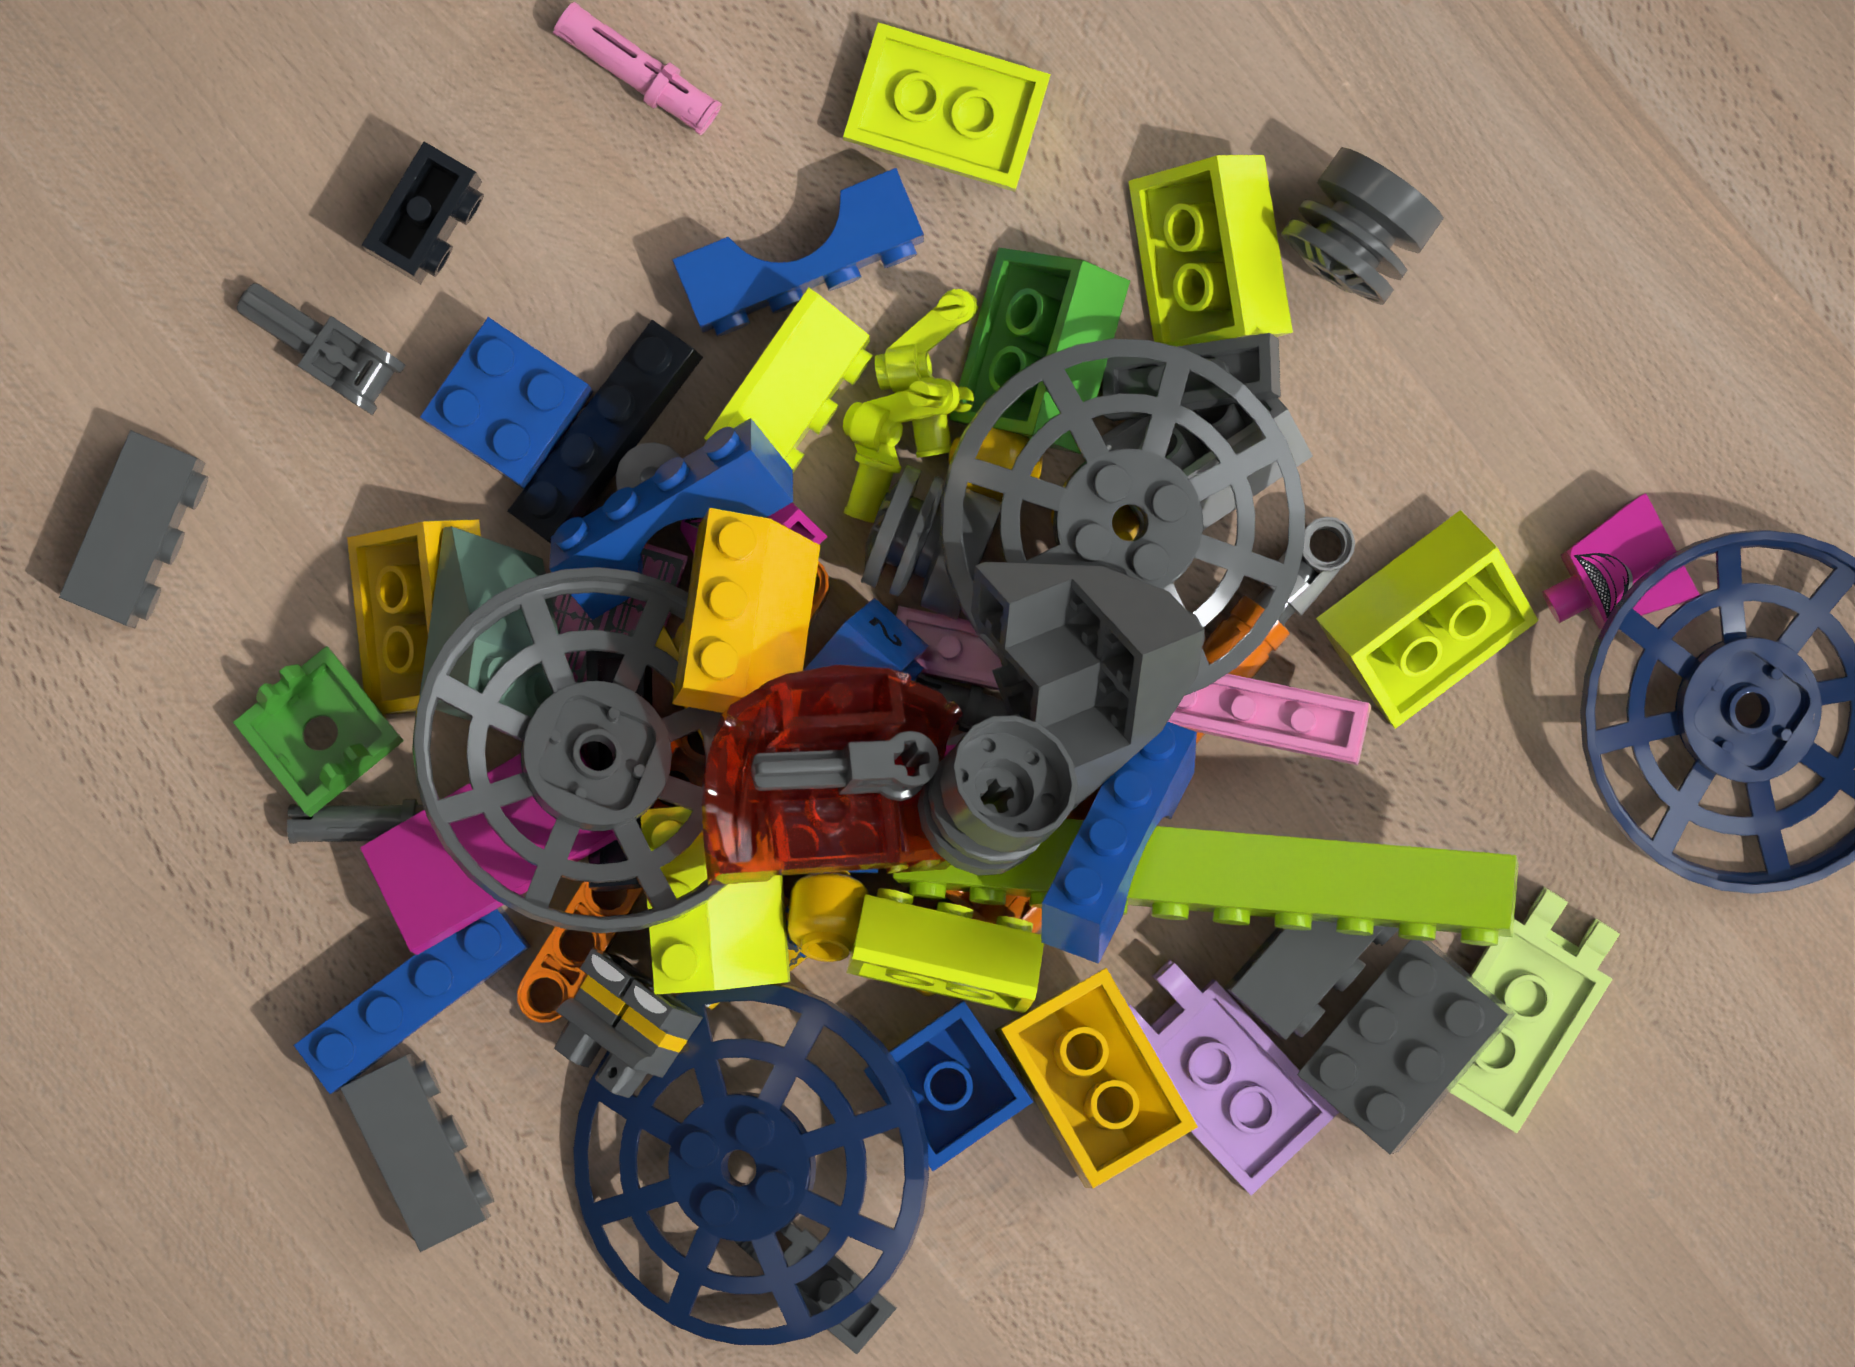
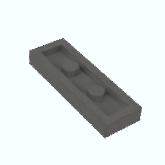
M1271 333L1178 346L1216 363L1242 382L1259 401L1281 398L1279 339ZM1108 358L1103 374V396L1123 393L1146 394L1156 397L1165 362L1150 358ZM1189 370L1181 406L1190 410L1239 404L1232 396L1213 382ZM1117 412L1104 416L1112 421H1120L1151 415L1138 412Z

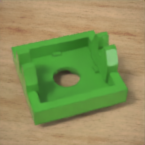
M328 646L324 647L302 666L295 664L279 671L281 679L274 685L264 683L260 686L256 695L258 702L233 722L309 817H312L404 741ZM319 716L331 718L336 723L338 729L336 741L325 750L311 749L304 740L306 725L309 721Z

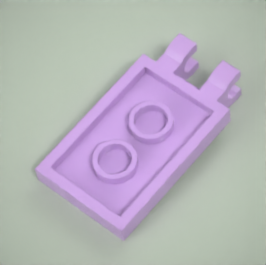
M1169 959L1152 977L1176 1002L1151 1025L1127 1001L1126 1003L1196 1122L1198 1128L1192 1130L1191 1133L1236 1181L1252 1195L1339 1112L1297 1075L1300 1070L1216 980L1212 979L1200 991L1184 972Z

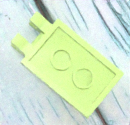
M1544 886L1532 904L1524 922L1521 923L1514 918L1513 937L1498 936V945L1487 946L1470 973L1474 979L1516 1014L1450 1091L1451 1094L1515 1133H1518L1613 980L1610 976L1598 970V968L1620 935L1616 930L1594 918L1585 933L1579 947L1553 932L1551 928L1568 902Z

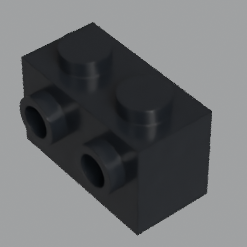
M424 141L362 243L363 248L369 255L420 285L428 273L436 277L452 252L453 246L447 243V240L458 222L467 225L474 217L483 200L484 194L478 191L482 181L477 172Z

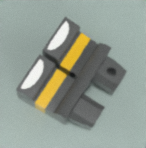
M592 948L580 968L587 974V977L575 998L564 1001L556 1010L568 1022L563 1028L554 1049L575 1064L589 1068L601 1047H604L610 1054L595 1076L596 1081L610 1092L630 1098L647 1074L663 1078L703 1017L671 993L654 995L653 980L624 958Z

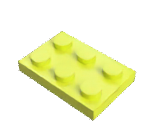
M878 22L843 140L1016 192L1051 74Z

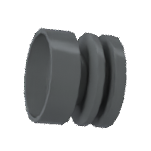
M1341 147L1317 182L1326 196L1334 203L1332 208L1322 203L1305 199L1298 210L1312 226L1302 221L1291 219L1281 235L1301 255L1304 262L1328 282L1346 292L1355 293L1373 303L1384 305L1394 289L1379 273L1392 279L1401 280L1408 271L1399 257L1390 249L1392 245L1407 251L1420 253L1444 217L1424 195L1395 173L1357 151Z
M907 465L901 478L886 493L865 545V570L861 583L876 588L886 564L892 565L898 569L889 594L898 597L907 586L913 574L924 578L920 606L957 620L962 609L958 604L946 572L940 538V504L944 489V479L935 476L925 501L913 496L921 470ZM966 488L963 500L962 536L967 566L974 581L975 566L979 565L982 561L1000 514L1001 502Z
M993 716L971 727L955 747L939 762L938 769L933 778L923 785L917 805L921 829L934 851L954 867L976 875L1003 874L1022 864L1042 842L1060 827L1072 811L1078 788L1074 763L1061 741L1041 724L1019 716Z

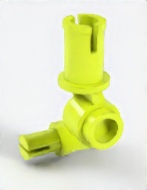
M964 289L947 291L938 304L890 345L884 354L875 356L876 377L881 390L892 389L894 393L909 390L910 385L915 381L928 383L935 379L932 376V364L928 352L962 324L969 322L977 313L978 306L976 302L978 301L969 291ZM934 415L912 421L917 458L950 452L952 443L947 415Z
M936 378L928 383L915 381L910 385V389L864 403H853L845 414L843 431L845 435L851 437L857 450L855 460L859 462L847 506H845L843 513L874 523L882 501L889 491L893 474L900 473L902 468L895 450V445L899 442L903 432L901 423L934 415H947L954 410L963 413L971 409L972 405L960 400L974 401L973 393L969 388L957 387L951 380Z

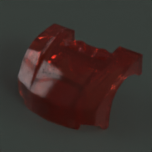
M832 665L785 674L764 683L758 689L731 704L720 716L707 756L704 774L702 826L708 886L768 882L773 876L882 868H887V873L947 869L951 864L934 851L921 829L917 806L920 791L912 798L902 801L890 800L880 793L839 795L838 787L759 791L755 789L752 781L751 764L753 756L759 753L843 750L849 742L890 741L897 734L907 731L919 732L928 737L937 748L940 762L945 757L946 745L951 730L963 715L959 705L954 701L948 702L942 693L912 681L911 675L889 668ZM898 756L894 761L895 765L904 766L902 757ZM905 766L907 776H911L915 772L914 767Z

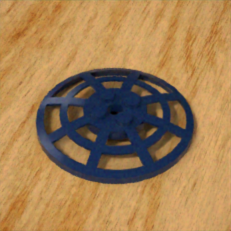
M1762 529L1727 532L1694 542L1662 559L1639 578L1613 608L1595 641L1584 675L1580 706L1582 747L1591 781L1606 812L1624 836L1656 864L1683 879L1720 891L1759 894L1787 891L1820 881L1855 861V828L1828 849L1808 860L1793 865L1789 864L1781 834L1782 829L1792 827L1814 815L1832 800L1839 790L1855 799V643L1841 623L1830 613L1852 585H1855V557L1832 544L1797 533ZM1762 547L1788 550L1818 560L1833 570L1810 598L1799 592L1777 585L1742 583L1741 549ZM1716 553L1717 589L1704 592L1684 603L1669 615L1658 628L1633 609L1649 590L1670 573L1696 559ZM1759 601L1773 603L1791 609L1797 614L1776 641L1747 636L1743 602ZM1719 607L1722 641L1707 648L1696 658L1672 640L1675 634L1694 618L1713 608ZM1817 628L1835 649L1844 668L1845 677L1816 681L1812 670L1798 655ZM1618 630H1620L1643 648L1629 684L1626 708L1627 722L1596 730L1595 707L1599 677L1608 649ZM1658 660L1680 676L1682 680L1677 692L1675 710L1645 717L1644 707L1647 686ZM1753 692L1761 701V714L1753 724L1742 726L1736 718V704L1743 695ZM1849 701L1850 711L1847 732L1838 756L1835 757L1814 743L1820 726L1822 706ZM1680 735L1685 748L1694 758L1695 762L1678 790L1671 785L1659 769L1650 749V741ZM1631 746L1634 758L1644 779L1658 798L1668 806L1652 838L1635 823L1619 802L1605 773L1601 754ZM1799 762L1822 777L1821 781L1801 799L1783 809L1776 810L1770 779L1781 776ZM1715 775L1738 782H1745L1751 816L1722 815L1706 810L1698 805ZM1689 821L1697 826L1722 834L1756 835L1765 871L1745 873L1716 870L1687 861L1673 853Z
M779 983L679 994L675 997L702 1016L703 1019L688 1039L689 1050L676 1057L663 1078L653 1075L643 1086L638 1096L632 1094L630 1098L616 1095L595 1079V1076L610 1054L607 1050L589 1081L578 1113L573 1147L575 1186L583 1219L599 1254L617 1280L643 1306L670 1324L705 1339L734 1345H777L811 1337L838 1325L871 1302L894 1277L913 1245L924 1214L929 1181L928 1143L919 1105L904 1072L885 1045L856 1017L828 999L795 986ZM755 1001L786 1007L802 1015L784 1047L772 1042L751 1038L713 1041L705 1005L718 1002ZM824 1026L841 1036L865 1060L882 1084L890 1104L855 1116L850 1103L836 1083L816 1064L806 1059ZM723 1058H749L771 1063L774 1067L760 1094L752 1092L728 1094L718 1060ZM694 1068L704 1104L693 1110L681 1123L653 1105L674 1080ZM797 1077L804 1081L821 1098L832 1114L835 1123L807 1132L798 1117L783 1105ZM601 1102L627 1119L622 1132L619 1153L620 1182L623 1193L594 1202L589 1178L588 1149L592 1120L598 1103ZM899 1127L903 1144L905 1180L900 1213L895 1227L892 1228L860 1214L867 1183V1158L863 1139ZM643 1129L671 1147L668 1160L669 1178L640 1188L637 1154L639 1139ZM844 1146L847 1178L842 1204L839 1205L812 1191L816 1177L815 1156ZM734 1150H742L749 1153L755 1161L756 1174L750 1183L737 1181L729 1172L728 1160ZM678 1202L687 1217L698 1226L686 1256L680 1253L662 1235L648 1211ZM799 1214L830 1228L826 1237L811 1253L797 1263L788 1266L775 1232L786 1227ZM632 1217L637 1230L650 1249L670 1268L679 1273L668 1303L651 1293L628 1270L612 1247L603 1225ZM848 1237L883 1251L874 1268L851 1293L827 1310L813 1316L810 1315L796 1283L807 1279L825 1266L843 1247ZM721 1238L730 1241H751L764 1274L759 1276H735L716 1272L708 1267ZM701 1285L712 1290L732 1294H763L772 1292L787 1325L773 1328L737 1329L707 1323L690 1316Z

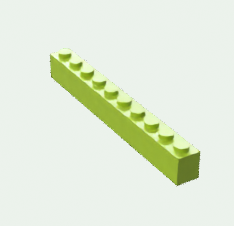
M901 805L893 878L903 887H909V894L915 898L944 900L946 890L970 892L969 901L1004 905L1006 904V895L1030 897V906L1042 909V902L1084 820L1065 819L1060 827L1042 842L1019 866L1003 874L976 875L954 867L935 852L921 829L918 807ZM1156 826L1134 873L1123 915L1127 914L1128 905L1152 907L1151 916L1170 920H1188L1189 910L1213 912L1214 922L1230 925H1249L1251 915L1275 917V927L1290 930H1311L1312 921L1337 923L1336 932L1343 934L1368 936L1373 935L1374 926L1399 928L1398 937L1404 939L1433 941L1436 937V931L1461 933L1460 942L1496 946L1498 945V936L1513 937L1519 863L1517 856L1510 854Z

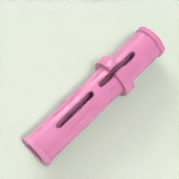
M576 2L571 3L557 21L553 31L555 36L573 45L600 66L635 88V90L644 95L643 102L654 109L659 105L695 130L697 134L702 135L719 113L722 103L679 75L681 69L670 62L664 65L651 57L624 36L593 17Z

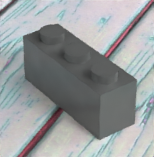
M130 430L59 598L134 629L140 618L147 621L152 615L161 593V587L154 584L163 562L172 565L182 546L185 532L179 530L178 527L186 508L189 507L195 510L205 492L208 476L201 473L206 463L194 456Z
M408 1054L340 1087L420 1252L491 1217L486 1205L494 1202L492 1192L479 1169L470 1173L460 1153L461 1150L468 1147L466 1139L452 1114L443 1118L433 1096L441 1093V1089L426 1060L417 1064L413 1055Z

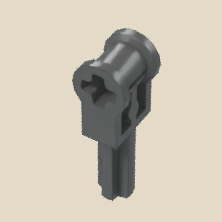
M253 283L243 292L238 302L237 311L239 314L304 356L298 367L372 416L377 410L374 402L393 373H401L406 366L397 358L334 317L330 316L323 326L261 284Z
M907 731L897 734L890 741L849 742L843 750L759 753L753 756L751 777L755 789L759 791L838 787L839 795L880 793L890 800L902 801L912 798L922 789L925 783L933 778L938 769L939 755L936 746L928 737L919 732ZM898 756L902 757L904 766L895 765L894 761ZM905 766L914 767L915 772L911 776H907Z

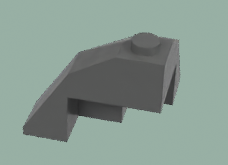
M984 562L975 566L971 613L979 635L985 634L992 641L1000 658L1002 666L992 670L1007 714L1010 716L1019 713L1020 717L1041 724L1061 741L1074 763L1078 788L1072 809L1074 810L1163 730L1198 676L1202 645L1205 640V629L1202 627L1197 616L1187 611L1169 591L1103 566Z

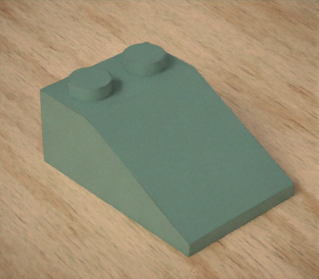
M452 526L444 527L420 696L428 672L443 645L462 622L496 594L526 579L546 574L543 558ZM551 598L545 599L556 633L558 635L559 633L552 605ZM519 609L501 618L478 636L458 659L449 676L483 693L488 682L507 661L524 648L533 644L522 610ZM541 663L516 679L503 694L499 703L532 718L540 705L553 694ZM441 700L438 701L437 711L471 721L472 717Z

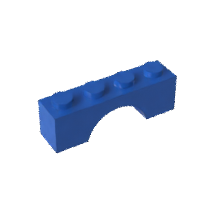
M894 168L840 190V211L833 232L820 248L804 258L781 263L764 261L749 255L729 237H726L672 260L702 333L714 329L717 337L747 326L750 324L747 315L767 306H770L773 314L795 307L808 287L814 288L825 283L828 291H832L859 280L862 277L859 269L881 260L884 268H888L913 258L917 255L914 246L924 242V233L897 168Z
M751 418L734 428H722L715 432L703 447L684 458L675 457L666 461L657 469L654 476L634 488L624 487L619 489L606 500L602 507L583 518L573 517L563 523L556 530L555 534L551 536L549 570L555 572L564 569L601 567L643 574V556L641 553L643 547L657 531L671 523L689 518H704L709 508L767 518L792 503L793 469ZM595 592L571 594L592 620L631 598Z
M1167 722L1163 730L1102 784L1042 902L1041 943L1099 964L1123 916L1130 885L1145 846L1162 818H1172L1195 772L1197 732Z
M501 906L422 953L412 956L294 1044V1047L328 1093L338 1092L341 1090L340 1087L356 1079L435 1016L483 984L531 948V945Z

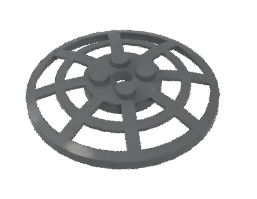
M1108 339L1074 345L1042 357L1010 377L983 403L964 430L950 461L941 498L940 538L946 572L963 613L979 638L998 658L996 647L985 634L979 635L971 613L974 582L967 566L962 536L963 500L967 482L1003 493L1000 506V537L1006 563L1103 566L1169 591L1184 607L1173 582L1180 578L1191 565L1194 558L1227 569L1211 596L1192 612L1200 620L1202 627L1206 626L1225 608L1239 588L1244 576L1276 587L1268 606L1252 629L1227 654L1209 665L1202 649L1198 676L1185 696L1206 688L1237 668L1264 641L1282 615L1297 581L1304 550L1305 506L1300 475L1287 440L1269 411L1242 382L1216 363L1186 349L1151 340ZM1111 357L1150 358L1165 362L1156 397L1146 394L1119 393L1095 397L1083 402L1065 369L1082 362ZM1189 370L1207 378L1232 396L1254 419L1265 439L1235 454L1230 444L1210 423L1192 410L1181 406ZM1042 381L1060 414L1050 419L1030 438L1016 458L1011 470L975 459L983 440L1001 414L1026 390ZM1117 412H1138L1151 415L1141 449L1108 451L1092 418ZM1175 423L1198 437L1215 455L1219 463L1189 479L1177 465L1165 458ZM1070 431L1085 462L1069 476L1063 487L1030 476L1044 452L1062 434ZM1277 461L1284 479L1289 509L1288 546L1284 564L1252 552L1255 540V509L1252 490L1247 476ZM1228 486H1231L1237 512L1235 545L1202 534L1203 513L1200 501ZM1022 500L1054 510L1053 530L1057 546L1026 560L1023 553L1020 535V508ZM1124 505L1136 507L1144 518L1142 533L1132 541H1125L1119 538L1112 527V519L1115 512Z
M601 567L559 570L526 579L496 594L471 613L443 645L428 672L415 712L412 751L416 785L427 819L445 851L469 879L498 902L530 919L567 930L595 933L640 930L672 921L705 904L735 879L758 850L774 819L782 790L760 791L756 804L720 794L724 782L725 749L719 721L732 716V714L688 707L661 719L650 703L635 693L646 666L655 669L675 686L678 661L667 652L656 647L655 644L669 612L683 620L685 619L688 599L686 591L669 582L634 571ZM595 592L628 596L644 601L646 604L632 636L602 630L569 631L557 635L545 599L566 594ZM519 609L522 610L533 644L524 648L507 661L488 682L483 693L449 676L458 659L478 636L501 618ZM594 650L617 653L624 657L613 683L603 681L576 683L565 654ZM541 663L553 694L540 705L532 718L499 703L503 694L516 679ZM439 700L472 717L468 729L466 750L468 775L472 790L439 800L433 781L430 754L433 717ZM757 719L760 728L762 752H786L783 724ZM489 726L522 741L521 768L523 773L491 784L487 776L485 759L486 737ZM698 730L701 731L706 759L702 787L669 775L672 759L670 742ZM590 741L605 744L612 753V765L601 771L588 768L580 758V747ZM533 796L542 809L556 819L545 848L542 849L521 834L504 815L501 807ZM657 798L691 810L690 817L679 831L660 847L651 851L636 819L646 813ZM483 813L490 827L509 848L525 861L537 866L526 896L523 897L506 888L480 867L459 842L450 823ZM710 817L747 828L738 846L715 873L694 890L676 898L660 867L670 863L685 851L706 827ZM579 829L588 831L613 830L627 861L609 864H590L568 860V856ZM560 876L571 880L594 883L625 881L636 877L652 909L634 914L599 917L566 913L548 906Z

